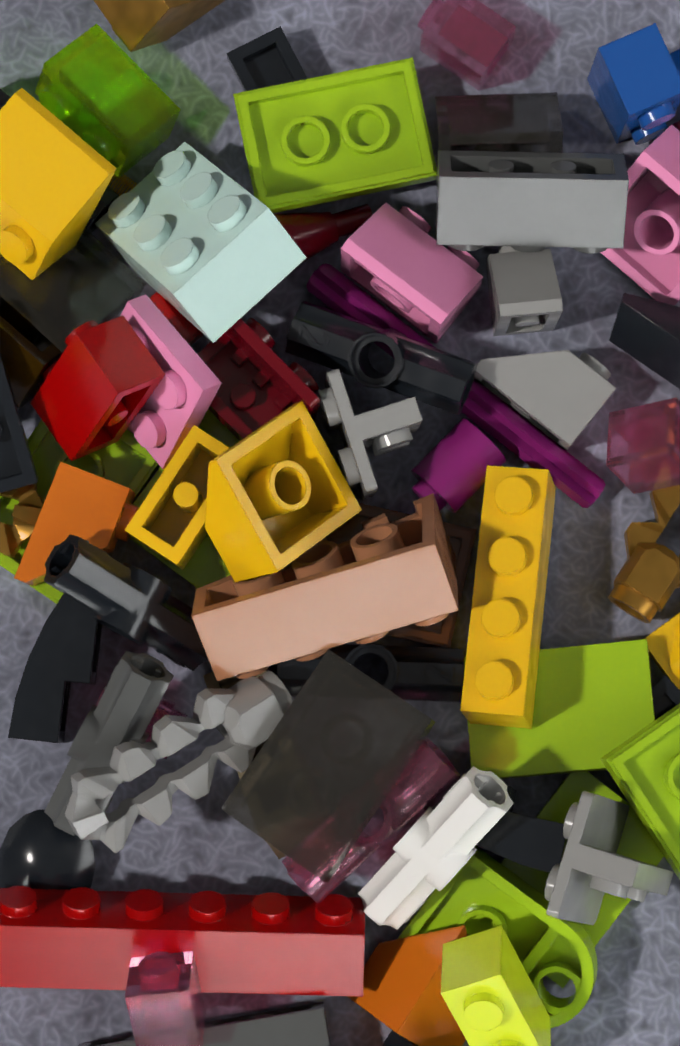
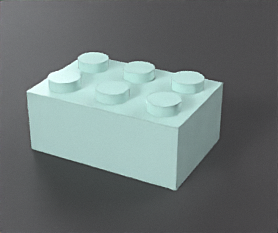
M186 142L181 144L175 151L161 157L154 166L153 171L130 192L116 198L110 205L108 212L95 223L130 267L213 343L307 258L265 204Z

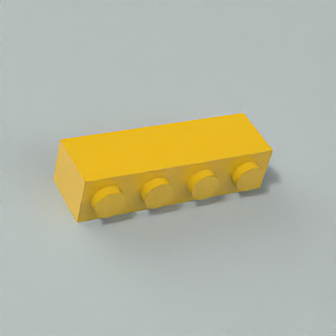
M489 465L486 467L460 711L470 724L532 729L556 487L548 469Z

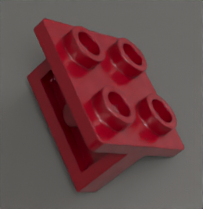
M251 317L245 322L240 318L214 343L210 341L198 353V356L222 382L208 409L239 441L300 401H303L313 421H315L320 404V399L315 394L319 390V386L313 377L296 362H292L287 366L272 350L276 345L274 339L259 322Z

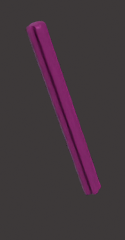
M326 263L320 265L309 278L306 285L307 290L333 311L379 328L397 329L409 339L434 347L332 265ZM374 341L377 346L394 358L393 351L388 345L383 342ZM474 379L469 397L461 412L533 469H548L555 486L582 508L592 506L605 489L606 484L604 480Z

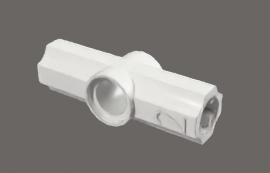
M473 766L466 774L464 773L443 796V800L433 810L429 807L392 848L396 852L358 893L364 905V913L379 926L387 925L398 930L403 923H406L435 889L440 892L477 851L475 848L477 843L514 804L507 792V785L492 771H482Z

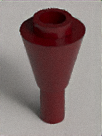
M368 204L331 214V212L274 214L307 257L301 263L337 242L339 237L354 233L373 215Z

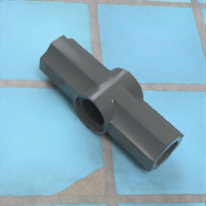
M125 651L121 660L116 664L98 705H93L68 751L67 755L71 759L44 811L52 819L55 827L73 836L76 835L65 817V811L73 792L71 775L86 768L110 767L112 752L117 745L131 740L141 744L146 742L150 734L146 732V729L174 677L160 660L146 653ZM114 793L104 799L95 800L104 813H106Z

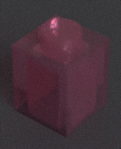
M433 0L417 26L423 30L420 51L478 91L512 45L516 31L515 25L478 0Z
M677 397L609 412L606 466L633 494L680 485V401Z
M193 951L178 953L155 952L147 956L130 958L125 1000L136 1046H203L206 1009Z

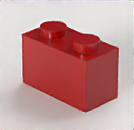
M123 315L99 325L95 320H91L74 329L65 340L67 347L59 360L49 366L43 373L42 377L45 381L30 403L71 461L117 443L165 376L164 371Z

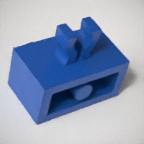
M656 23L599 47L587 78L616 144L633 138L635 145H639L659 137L668 128L666 122L671 121L676 116V110L680 104V48L669 53Z

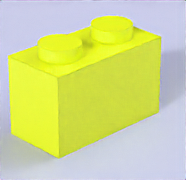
M502 925L443 944L441 995L469 1046H551L550 1016Z

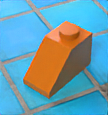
M60 461L14 578L31 586L43 583L46 575L44 564L53 548L65 541L70 534L89 541L90 544L106 553L113 552L118 539L127 542L130 538L125 528L139 509L138 506L132 504L136 494L129 487Z

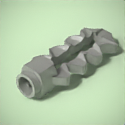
M270 670L258 678L252 676L242 679L228 689L205 688L196 696L193 718L164 715L153 725L151 742L143 744L133 740L124 742L114 747L110 767L86 768L71 775L73 792L65 811V817L73 832L81 840H101L116 854L124 848L138 814L159 826L162 825L172 814V795L178 789L195 800L209 794L218 759L240 773L250 767L256 747L289 726L286 719L296 713V706L290 693L278 676ZM216 727L225 738L216 745L207 746L200 756L177 771L163 774L152 787L135 798H126L121 801L118 809L113 812L104 813L96 804V799H104L111 795L122 782H131L153 768L158 759L169 757L195 741L203 730Z

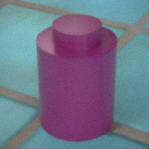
M462 418L411 470L418 480L411 489L419 498L434 493L440 511L446 507L451 512L456 513L485 483L487 465L502 466L506 462V458L485 434L471 422Z

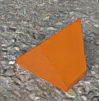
M465 925L379 943L364 966L363 997H347L394 1032L418 1046H462L466 1039L441 995L443 944L466 937Z

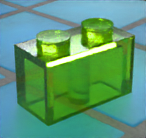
M95 24L44 63L35 90V94L39 97L40 103L117 168L114 173L117 178L170 137L181 111L98 24Z

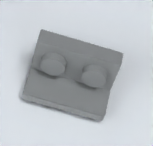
M340 370L329 371L326 373V389L318 391L319 407L327 431L331 432L339 429L345 446L344 449L338 450V455H336L339 468L350 489L358 487L361 498L364 500L373 497L378 490L365 448L372 446L375 456L404 448L410 445L409 441L413 440L411 433L417 431L423 420L415 397L354 416Z
M587 791L582 792L579 803L574 802L571 805L563 827V836L568 840L561 864L557 863L553 866L545 886V899L549 901L546 911L548 916L594 925L604 893L644 902L647 891L667 896L674 874L673 871L616 854L628 816L629 805Z

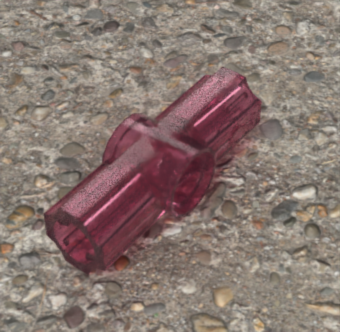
M419 734L360 790L353 791L345 796L338 805L337 811L282 861L288 871V875L302 891L306 892L317 903L322 902L379 848L396 840L402 832L403 826L460 775L437 745L425 734ZM369 800H373L381 807L384 816L381 829L373 836L363 832L358 823L359 810Z

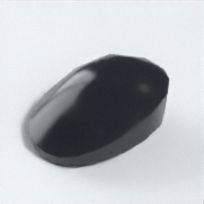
M36 810L25 814L9 828L0 848V888L12 886H27L32 889L71 890L78 887L91 888L96 867L92 840H81L77 835L73 836L55 827L52 819L44 813L45 810Z

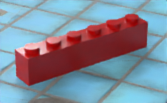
M27 886L0 888V987L363 997L364 905L360 897H346L340 894L285 896L275 892L247 895L220 894L215 891L171 893L157 892L151 889L95 891L86 887H78L71 890L32 889Z

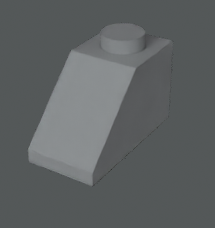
M499 246V253L489 254L486 263L493 336L553 331L563 312V305L551 249H543L538 252H521L513 249L511 246Z
M569 350L481 359L478 362L475 379L545 433L565 451L569 449L616 389L607 381L611 373L603 364L587 353L583 352L578 358Z

